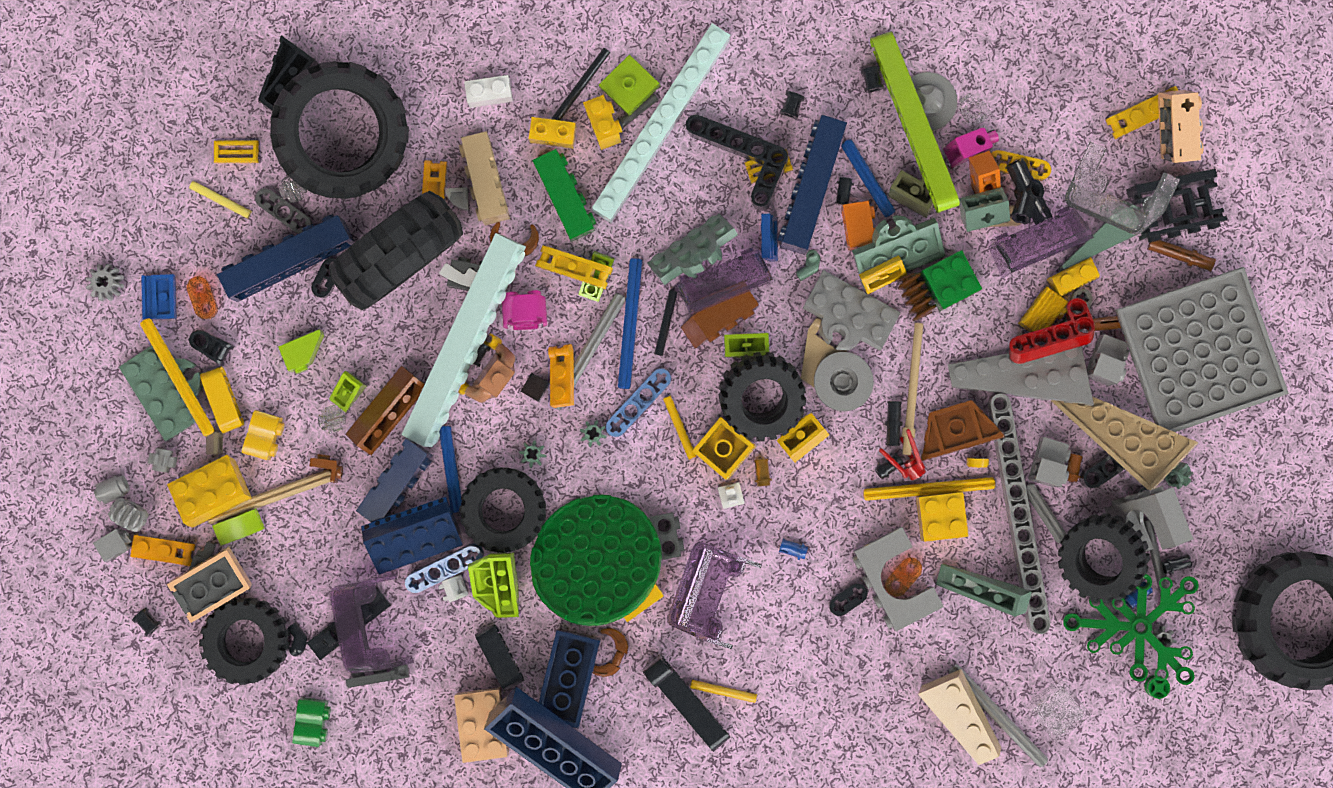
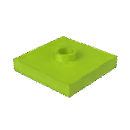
M628 55L598 86L630 116L661 85L631 55Z

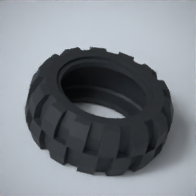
M332 61L319 63L316 66L305 69L292 78L274 103L270 118L272 149L288 177L293 179L300 187L313 194L338 199L361 197V195L375 191L385 184L389 177L398 170L405 157L403 155L409 139V126H407L405 115L407 112L401 98L391 88L392 85L380 74L372 72L366 66L352 62ZM329 90L349 91L364 99L374 111L379 126V138L373 154L361 166L345 172L330 171L317 165L304 151L299 138L300 117L307 103L319 93Z
M431 191L423 193L383 220L338 256L329 267L332 282L349 304L360 310H365L391 293L458 241L463 235L461 222L442 197Z
M1304 551L1286 552L1272 556L1269 562L1259 564L1248 574V582L1244 587H1239L1234 602H1237L1238 605L1236 615H1232L1233 632H1236L1240 642H1238L1237 646L1245 660L1250 661L1255 666V671L1268 680L1289 688H1298L1305 691L1322 690L1326 685H1333V639L1319 654L1307 659L1294 660L1287 656L1276 644L1271 632L1270 616L1278 596L1287 587L1300 581L1311 580L1319 584L1333 600V557L1326 554Z

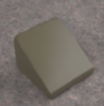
M213 432L206 436L207 455L223 454V434L221 432Z

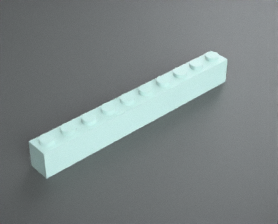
M713 23L710 25L593 205L592 211L612 223L729 43L730 34Z
M495 233L401 435L423 447H432L439 440L440 428L447 422L449 418L448 412L458 399V391L468 378L467 372L470 365L477 359L478 348L484 343L487 337L486 331L496 318V310L505 299V291L508 284L512 283L515 278L517 265L524 259L526 246L504 235Z

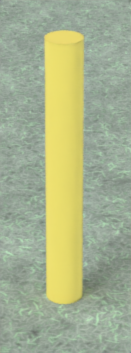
M192 181L189 189L247 219L252 213L251 210L195 181Z

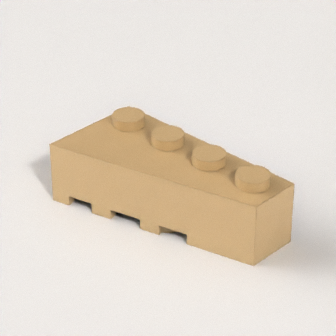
M487 131L462 137V144L459 145L462 158L466 157L467 166H464L467 179L471 178L473 187H470L473 200L477 202L478 208L475 210L478 221H482L486 226L509 220L510 215Z
M962 669L921 686L918 695L978 765L999 757L1002 747Z

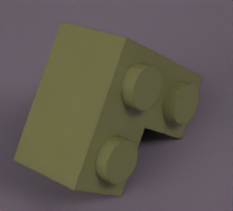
M901 170L890 187L888 197L927 218L934 205L923 178L920 181Z

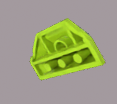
M514 552L491 553L468 564L473 598L482 606L492 611V614L497 618L519 617L518 578Z

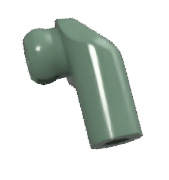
M809 250L807 252L805 267L795 272L800 281L818 272L820 265L819 253L816 250Z

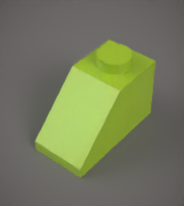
M317 330L278 346L289 372L295 371L296 374H300L308 370L307 366L313 364L324 338L323 331Z

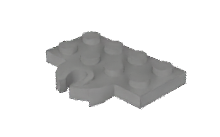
M824 270L803 306L804 310L822 319L819 332L824 341L829 345L833 339L832 334L835 332L840 333L843 340L837 344L836 349L847 351L855 348L860 341L881 351L901 313Z

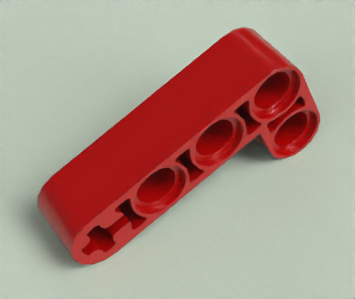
M1073 298L1068 302L1066 310L1067 322L1012 338L1009 343V357L1011 361L1022 364L1091 343L1094 338L1095 325L1086 302L1080 298ZM1078 310L1081 313L1075 314L1072 311ZM1081 329H1087L1089 332L1083 333V332H1080L1079 330H1081ZM1064 335L1067 338L1059 339L1058 336ZM1038 342H1044V343H1046V344L1040 346V345H1037L1036 343H1038Z

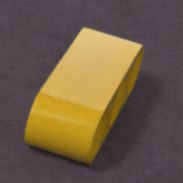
M220 366L201 373L200 378L218 427L222 433H226L244 426V420L235 397H232L234 393L226 376L227 374L224 368Z

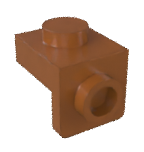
M317 454V458H310L309 467L331 469L330 483H338V479H342L343 466H340V461L330 460V455Z

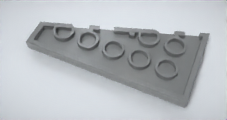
M1082 346L1022 364L1011 361L1009 353L948 364L952 388L988 391L996 394L1003 393L1019 397L1094 406Z

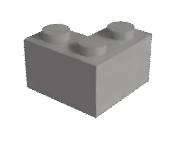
M1106 334L1099 335L1086 369L1088 378L1107 386L1118 384L1119 381L1122 382L1127 372V369L1124 368L1126 365L1125 361L1129 355L1127 343Z
M1040 437L1028 480L1050 487H1062V484H1066L1069 471H1066L1068 466L1064 465V462L1067 463L1070 458L1071 450H1068L1069 444Z

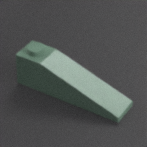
M1122 207L1112 212L1113 217L1108 219L1058 268L1061 272L1140 234L1141 231H1138V227L1141 225L1133 208L1125 210Z
M944 563L941 564L936 585L1014 617L1026 613L1032 593L1013 584Z

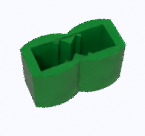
M305 697L298 699L292 744L320 747L322 742H326L328 729L324 728L325 720H329L331 707L328 706L327 700Z

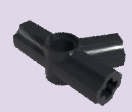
M1020 158L1007 165L1006 169L1016 186L1014 190L1016 202L1011 219L1016 223L1025 225L1030 223L1032 218L1035 225L1038 226L1053 218L1043 198L1044 187L1039 180L1033 179L1024 159Z

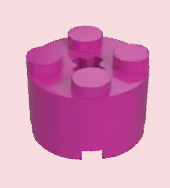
M532 290L522 295H519L518 292H507L502 302L503 328L508 329V325L513 326V330L538 329V324L543 323V327L547 326L546 297L541 295V291Z

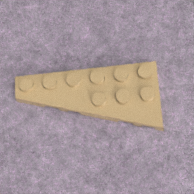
M1093 396L1094 406L1051 400L1147 490L1156 488L1198 444V442Z

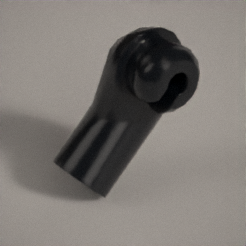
M295 622L287 629L294 637L289 652L292 656L296 657L305 651L307 636L298 623Z

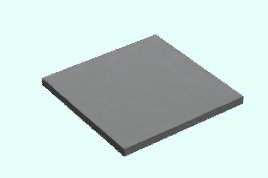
M1244 267L1115 310L1154 423L1161 427L1177 432L1289 394Z

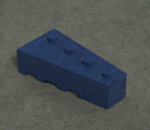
M407 438L401 444L405 447L403 451L399 450L398 453H395L390 460L392 465L390 469L386 468L377 480L379 484L370 489L357 508L356 512L368 521L374 522L391 516L393 508L395 506L399 508L406 499L404 493L407 489L410 488L412 490L418 483L419 478L417 476L421 470L425 472L431 465L432 460L430 458L432 454L416 442Z

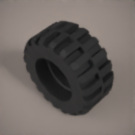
M753 352L754 356L748 358L746 354L741 357V362L737 363V361H734L731 364L732 369L730 371L726 370L723 374L724 381H720V393L718 395L723 415L729 426H733L734 431L739 435L743 433L747 439L752 440L753 437H756L757 441H765V437H770V440L777 439L776 435L780 433L783 436L788 434V428L790 426L795 428L798 424L797 418H802L804 414L803 406L806 405L805 387L794 366L790 362L787 363L785 358L780 355L775 357L770 352H766L765 355H761L760 352ZM762 379L777 382L782 388L783 395L779 404L774 409L765 413H753L744 408L741 400L742 394L751 383Z
M502 467L489 469L477 475L467 485L465 493L462 494V503L459 506L462 518L460 519L461 524L464 525L468 537H471L475 544L485 548V550L497 553L519 550L531 543L542 529L546 518L544 494L535 480L522 471ZM498 489H508L515 492L521 498L524 505V515L521 522L515 528L508 531H498L490 527L482 513L486 497Z
M1103 513L1100 516L1093 514L1079 521L1067 532L1068 534L1063 537L1061 541L1062 546L1058 550V556L1061 557L1058 561V566L1060 569L1063 568L1064 572L1061 575L1064 581L1069 580L1071 584L1068 587L1072 591L1077 589L1080 592L1078 594L1080 597L1085 598L1089 596L1092 602L1097 603L1102 599L1103 603H1111L1114 599L1118 601L1129 595L1142 582L1149 568L1147 563L1150 561V554L1146 553L1149 547L1147 541L1142 542L1141 540L1142 532L1140 530L1136 532L1132 528L1135 524L1131 521L1125 523L1122 521V516L1116 515L1111 517L1110 513ZM1103 539L1112 543L1118 549L1123 562L1122 570L1118 575L1104 576L1095 572L1090 567L1085 555V548L1089 541Z
M257 598L231 600L214 609V613L206 618V625L201 628L200 633L203 634V637L199 640V647L203 646V652L200 654L202 660L206 658L208 662L206 667L209 671L214 670L216 672L214 676L219 679H226L227 683H239V685L259 682L276 672L281 667L280 664L285 661L287 654H285L286 650L290 647V642L287 640L290 632L284 625L287 623L285 618L280 617L278 614L280 611L276 607H270L268 602L264 600L259 601ZM239 620L254 622L259 626L264 635L263 652L258 658L250 662L236 660L226 647L227 630L233 623Z

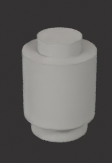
M115 475L97 483L94 494L99 502L102 501L104 504H107L125 496L126 492L130 491V488L123 475L119 477Z

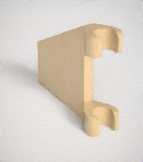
M816 318L808 329L801 379L814 387V375L818 365L831 354L847 352V350L835 349L815 335L821 323L819 318Z

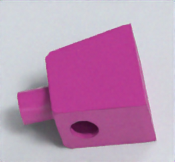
M982 127L955 138L943 150L951 168H954L969 161V157L989 151L993 148L992 144L999 141V136L994 129L987 132Z

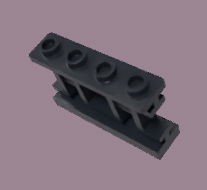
M1216 168L1138 184L1126 189L1128 198L1133 199L1131 201L1132 206L1143 205L1147 224L1138 227V231H1141L1139 240L1147 239L1148 243L1161 240V236L1165 235L1170 239L1181 236L1183 231L1193 234L1200 232L1202 227L1207 226L1208 230L1221 227V223L1228 220L1227 216H1223V208L1213 210L1208 191L1218 187L1217 182L1214 183V178L1218 177ZM1205 182V185L1197 187L1199 198L1196 199L1193 198L1191 188L1182 189L1184 186ZM1160 191H1165V193L1157 196L1159 202L1158 207L1153 206L1151 196L1142 198L1141 196ZM1182 196L1187 216L1173 218L1168 198ZM1202 206L1204 218L1213 216V219L1195 223L1190 222L1198 218L1196 207ZM1158 215H1162L1165 226L1174 225L1171 228L1150 231V229L1158 227L1156 218Z

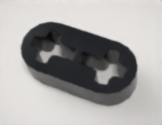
M334 258L324 260L312 283L311 290L319 298L330 296L335 287L331 275L329 278L326 277L329 272L326 267L328 264L331 265ZM327 279L325 287L328 288L327 291H322L319 294V289L316 288L317 285H322L324 280Z
M859 583L850 585L830 600V612L836 616L847 614L866 600L868 596L867 589ZM855 587L858 590H863V592L861 593V599L854 597L852 600H850L848 598L851 595H853V589ZM846 599L848 601L842 606L844 609L842 612L839 610L834 611L833 608L836 606L834 602L836 600L843 602Z

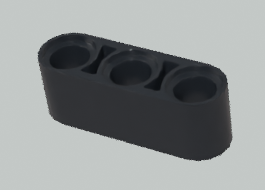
M1107 454L1080 473L1081 478L1079 481L1085 488H1097L1125 470V468ZM1108 460H1111L1114 464L1111 472L1105 469V463ZM1090 472L1096 477L1092 485L1086 480Z
M493 624L476 633L475 638L502 689L507 691L524 682L525 679L522 673L519 672L520 669L511 652L509 653L510 650L501 633H498L500 632L499 629Z

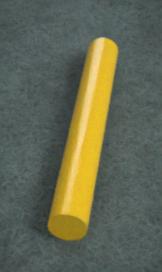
M672 397L663 398L688 460L697 457L692 452V444Z
M692 680L690 685L691 689L753 703L756 702L757 694L697 680Z

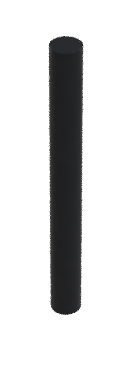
M606 48L601 50L552 116L553 120H561L609 56L610 51Z

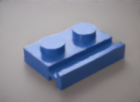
M770 213L761 214L762 259L775 262L778 261V218Z
M141 275L142 320L147 318L151 320L177 319L175 275Z

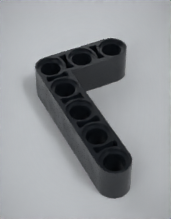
M695 114L688 117L685 125L688 134L692 138L763 165L751 193V201L757 210L763 211L768 209L788 164L787 151L781 146ZM698 122L702 124L701 129L698 131L690 129L693 123ZM719 130L722 132V136L719 139H713L711 133ZM735 138L743 140L742 145L739 147L732 146L731 142ZM755 146L763 148V152L759 155H755L751 151ZM775 154H781L784 156V159L776 163L772 160V157ZM767 174H773L776 177L772 183H766L763 179ZM759 194L767 196L766 202L762 204L757 203L755 198Z
M659 654L643 667V674L655 688L657 686L714 752L731 738L730 735L723 729L716 718L708 712L709 710L694 695V692L680 678L668 661L666 662V659Z

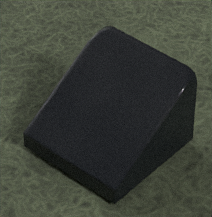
M531 372L520 392L540 403L550 383Z

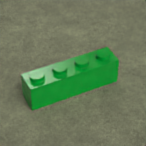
M557 149L533 159V163L570 241L573 242L594 232L593 225L597 223L592 213L587 214L584 208L587 202L582 192L578 194L574 187L578 183L573 173L568 174L565 168L568 162L564 154H559Z

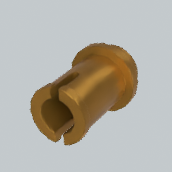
M768 459L754 460L757 479L754 481L757 483V487L770 486L772 478L769 476Z

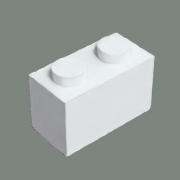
M508 75L464 81L467 103L470 108L513 102Z

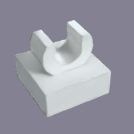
M739 482L718 487L723 509L745 504Z
M461 574L442 581V584L439 586V589L444 588L447 595L443 597V600H449V603L469 595Z

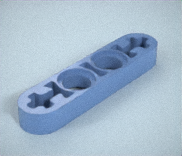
M657 369L608 420L606 431L612 437L623 435L669 386L671 376L667 370ZM665 373L667 375L665 377L667 382L665 384L659 383L656 388L660 389V391L656 393L654 388L647 385V383L651 381L654 384L657 381L656 374L662 375ZM641 390H651L653 394L651 400H641ZM626 406H636L638 410L636 416H626L624 412ZM621 413L624 419L630 421V423L626 425L623 422L620 425L621 432L615 431L612 433L610 431L612 429L610 424L612 422L617 423L621 419L617 415Z
M475 543L468 544L411 572L405 580V586L412 593L421 592L467 570L468 564L484 556V550ZM471 551L478 553L476 559L474 556H471L467 558L466 561L464 560V557H466ZM451 558L457 559L460 567L457 569L451 568L448 560ZM433 567L439 569L440 577L433 578L429 573V569ZM424 575L425 579L419 585L411 583L413 577L415 580H418Z

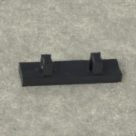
M377 588L309 640L307 644L318 659L322 660L389 608L391 604L380 589ZM331 631L335 634L338 640L332 637Z

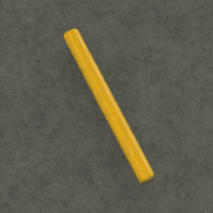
M150 318L140 322V326L202 434L205 437L215 432V429L153 321Z
M989 477L868 488L863 490L864 500L868 501L988 490L995 488V479Z

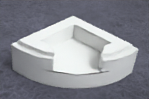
M467 187L445 189L446 195L453 205L459 209L469 210Z

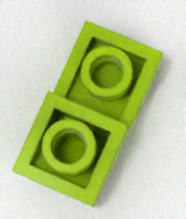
M594 251L591 257V261L611 268L615 258ZM595 270L593 278L598 279L600 271ZM582 282L578 295L599 302L604 289Z
M257 508L212 525L220 546L265 529Z

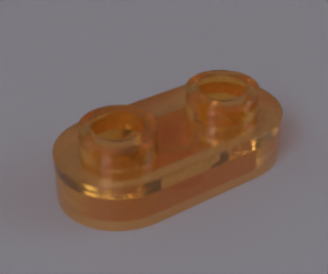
M200 276L191 278L187 283V292L195 314L205 320L214 318L218 312V305L209 281ZM199 284L203 285V290L201 292H197L196 287ZM210 305V311L205 313L203 310L204 306Z
M912 557L903 559L885 580L884 586L887 593L895 597L902 596L921 575L922 565L920 561ZM909 564L914 566V571L911 573L906 570ZM894 581L899 582L900 586L898 589L892 588Z

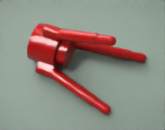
M906 429L914 456L912 452L911 455H908L909 460L904 463L905 468L898 464L882 448L879 449V452L901 472L904 479L909 477L910 480H915L924 475L926 470L911 431ZM900 437V441L902 442V444L904 441V437Z

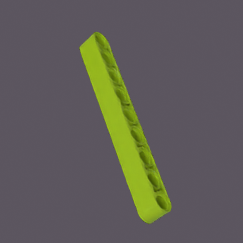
M892 31L870 38L871 47L875 49L873 51L878 66H880L881 74L936 212L939 213L959 206L960 202L956 189Z

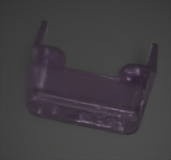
M1067 206L1058 210V215L1012 235L1006 232L995 237L997 241L991 244L988 249L1001 279H1004L1014 272L1090 241L1094 238L1091 229L1075 208L1070 209Z
M753 247L740 252L741 256L698 273L696 278L688 277L687 275L679 277L676 289L688 318L690 319L695 313L763 285H766V288L771 286L773 278L759 250H754Z
M703 542L696 543L691 550L669 611V624L703 641L732 649V644L720 639L723 625L719 619L715 618L716 611L729 576L739 577L745 570L746 564L761 568L762 564Z
M395 573L336 585L330 591V603L344 668L350 673L379 671L414 663L411 656L390 660V656L385 649L380 647L369 649L361 605L370 603L375 599V583L397 579Z

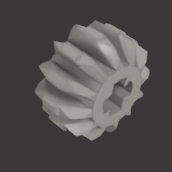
M98 264L97 271L94 269L89 271L93 275L92 278H85L86 281L91 282V284L86 286V289L92 290L91 296L94 298L98 296L100 301H104L106 298L112 301L113 294L116 296L121 295L117 290L118 287H125L119 283V281L124 279V276L118 275L120 270L116 267L112 269L110 264H106L105 267ZM103 279H107L108 285L106 287L103 286Z
M124 498L116 499L109 508L110 511L108 513L110 520L115 522V524L134 532L141 530L149 516L146 509Z

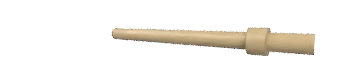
M915 323L906 420L905 428H902V437H904L902 455H911L912 451L906 429H910L913 438H915L916 433L914 419L923 334L922 323Z

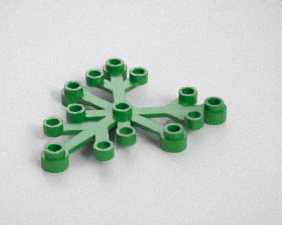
M1145 574L1143 578L1147 580V585L1144 587L1138 585L1136 587L1138 590L1137 616L1126 605L1124 598L1121 599L1123 606L1119 608L1114 604L1115 599L1112 601V606L1119 610L1129 622L1119 621L1102 602V599H1100L1098 606H1094L1090 599L1089 604L1091 607L1096 608L1106 620L1082 619L1074 613L1064 617L1063 625L1068 631H1076L1080 627L1106 629L1095 640H1090L1087 643V649L1091 653H1097L1101 646L1119 630L1129 631L1121 639L1110 644V651L1115 655H1119L1123 652L1124 647L1135 639L1134 664L1129 670L1131 678L1135 681H1144L1148 676V669L1144 665L1145 639L1158 652L1157 669L1154 673L1158 680L1164 681L1168 678V663L1176 672V680L1180 684L1189 685L1194 681L1195 675L1193 670L1189 667H1183L1174 658L1181 657L1184 660H1189L1193 656L1192 649L1188 646L1181 648L1164 647L1151 632L1152 623L1166 611L1183 612L1187 615L1194 612L1195 606L1192 602L1176 603L1185 594H1194L1198 590L1199 584L1194 577H1184L1180 581V587L1171 595L1172 580L1168 577L1161 578L1159 580V587L1161 588L1160 605L1146 616L1147 590L1152 586V579L1148 574ZM1164 579L1170 582L1168 588H1163L1161 585ZM1186 581L1193 583L1192 589L1187 590L1184 584ZM1187 603L1192 606L1190 612H1185L1183 609ZM1070 618H1074L1077 621L1073 627L1068 625ZM1138 623L1145 625V629L1141 632L1136 629ZM1091 642L1098 644L1097 650L1093 651L1089 648ZM1114 644H1119L1121 646V650L1119 652H1114L1112 650V646ZM1183 649L1190 651L1188 657L1182 656L1181 652ZM1136 668H1141L1143 670V674L1141 676H1136L1134 674V670ZM1161 669L1166 672L1164 678L1157 676V672ZM1183 671L1189 673L1187 680H1183L1180 677Z

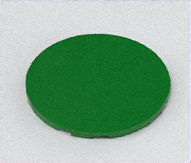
M603 494L575 499L555 511L546 520L541 531L538 533L530 555L534 589L548 609L568 622L585 626H598L615 622L637 609L654 588L660 572L662 558L659 536L646 514L636 505L625 499Z

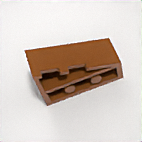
M745 283L693 315L681 326V329L696 349L707 341L711 343L721 336L719 333L724 329L727 332L738 325L736 321L743 318L745 321L755 314L753 310L759 304Z

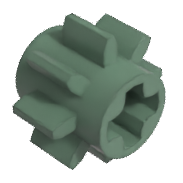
M598 420L594 422V425H590L586 421V430L580 429L582 433H585V437L581 441L588 440L589 447L592 446L593 442L601 446L599 440L607 438V436L602 435V431L606 427L602 426L599 428L597 426ZM593 427L597 428L596 432L599 433V437H594L593 440H590V435L587 434L588 430L592 431Z
M533 441L532 446L524 443L525 451H519L520 454L524 455L521 463L530 462V468L533 467L535 462L541 466V457H547V455L541 452L545 446L536 447V441ZM529 449L538 450L536 460L533 458L528 459Z
M1180 462L1165 477V480L1169 486L1180 489L1191 482L1189 477L1193 472H1191L1187 463Z

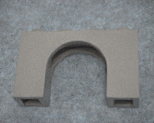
M1163 486L1152 490L1111 501L1112 506L1105 508V512L1110 513L1111 517L1119 515L1123 517V522L1131 521L1135 524L1132 528L1136 532L1138 530L1142 532V542L1147 541L1149 548L1146 552L1154 548L1144 525L1143 513L1151 521L1162 550L1193 540L1173 487L1164 490Z
M898 527L854 550L855 556L852 557L857 569L862 568L865 574L862 577L868 589L872 588L876 595L872 598L877 608H883L886 614L883 619L889 629L893 628L896 632L944 607L932 586L903 599L890 596L883 588L881 572L886 562L912 548L903 527Z

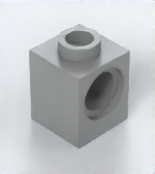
M121 528L111 531L93 544L103 561L109 562L132 548L130 543L132 538L126 530L123 531Z

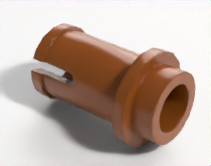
M1070 454L1066 470L1069 471L1067 481L1077 483L1078 479L1081 478L1079 472L1083 456Z

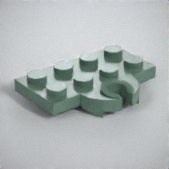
M718 214L707 219L706 223L699 228L692 229L683 239L673 242L664 252L654 255L647 264L664 285L682 273L688 277L696 278L697 273L705 270L701 263L708 260L713 265L717 260H722L720 247L738 234L734 227L723 216Z
M895 215L893 220L896 227L892 230H888L889 225L885 219L881 221L873 232L872 243L852 250L858 275L898 255L903 262L906 272L944 257L945 251L936 219L932 218L914 226L907 217Z
M152 345L119 366V369L165 442L196 424ZM174 359L183 375L186 369L197 366L194 362L187 359ZM201 372L195 373L191 380H186L195 396L201 392L203 387L200 378Z

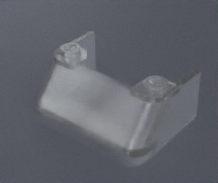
M1089 142L1065 194L1067 205L1134 235L1142 233L1165 212L1180 179L1163 173L1154 194L1146 198L1142 208L1105 192L1109 179L1106 173L1098 170V166L1105 154L1106 148Z

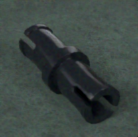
M887 401L885 445L900 446V426L903 424L900 421L902 402Z

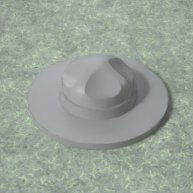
M931 72L920 73L911 77L932 131L944 127L953 118L957 109V94L953 85L945 77Z
M837 352L831 354L818 365L815 371L814 388L816 394L827 407L833 410H855L868 400L873 390V374L869 365L861 357L853 353Z

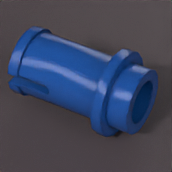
M782 539L779 552L797 557V560H800V558L805 559L808 547L804 546L805 543L801 545Z
M1144 581L1140 584L1141 587L1147 585ZM1152 588L1147 590V596L1153 593ZM1134 589L1124 598L1126 604L1131 609L1137 608V589Z

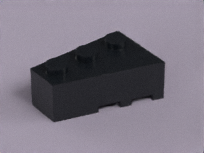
M282 35L279 40L278 51L272 59L273 64L270 73L266 76L258 101L270 111H273L274 103L292 78L305 69L319 64L314 58Z

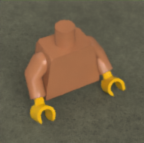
M491 333L489 334L492 336L491 342L484 341V344L495 350L496 353L472 386L465 382L458 391L460 395L465 394L480 403L488 399L497 398L515 373V355L502 344L500 338Z

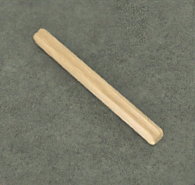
M327 469L252 496V499L207 521L209 524H215L238 514L329 483L331 470Z

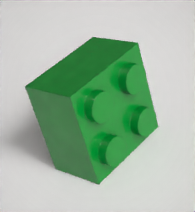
M962 250L921 271V277L925 280V285L929 288V292L940 312L982 290Z

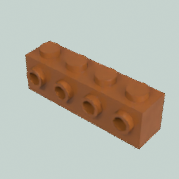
M401 366L345 435L356 446L372 456L418 400L425 384Z

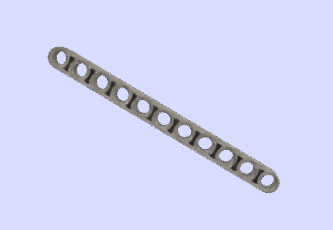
M996 394L989 398L987 406L989 418L997 427L1000 420H1004L1008 424L1007 430L1003 432L1005 438L994 440L1019 585L1020 588L1032 592L1031 597L1037 595L1039 598V604L1036 607H1031L1030 603L1028 604L1025 613L1026 624L1030 631L1044 634L1050 628V618L1013 412L1008 396ZM996 398L1003 400L1004 407L1002 410H997L994 407ZM1006 441L1012 446L1009 454L1002 451V444ZM1010 463L1016 468L1015 474L1012 476L1006 473V466ZM1013 485L1017 486L1020 490L1016 498L1010 495V488ZM1017 507L1023 510V517L1019 520L1014 517V510ZM1022 529L1027 532V539L1023 542L1017 537L1018 532ZM1028 551L1031 554V560L1025 564L1021 557L1024 552ZM1032 573L1035 576V582L1029 586L1025 578L1028 574ZM1041 617L1043 626L1040 629H1035L1033 622L1036 618Z

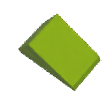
M769 333L724 335L725 357L741 358L747 354L748 358L754 356L753 352H760L761 355H765L766 352H770Z
M344 371L329 400L346 413L366 389L367 385L352 373Z

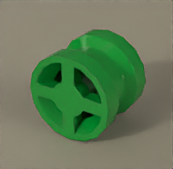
M1153 675L1146 679L1144 689L1149 696L1163 699L1170 692V684L1168 680L1160 681Z

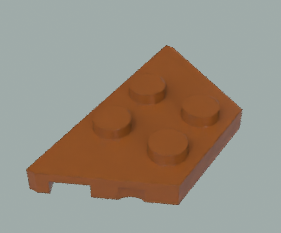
M973 400L929 413L921 460H930L1005 438V435Z

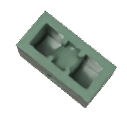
M1002 187L959 198L960 216L967 232L1010 221L1009 200Z

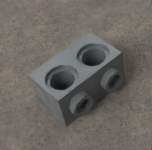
M673 512L648 517L659 536L662 552L661 560L681 557V551H685L683 538H678L677 530L681 529L679 517H674ZM661 519H667L671 523L670 529L666 532H662L658 528V522ZM665 541L674 543L675 549L672 553L667 554L662 550V544Z

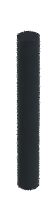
M669 290L654 353L658 356H663L677 291Z

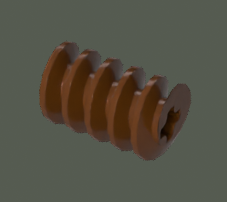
M921 272L911 273L895 281L902 282L897 287L898 290H906L901 295L902 298H909L905 305L913 306L908 311L909 314H917L912 319L913 321L933 313L932 311L937 307L936 304L929 305V302L933 299L932 296L925 297L929 288H921L925 283V280H918L922 275Z

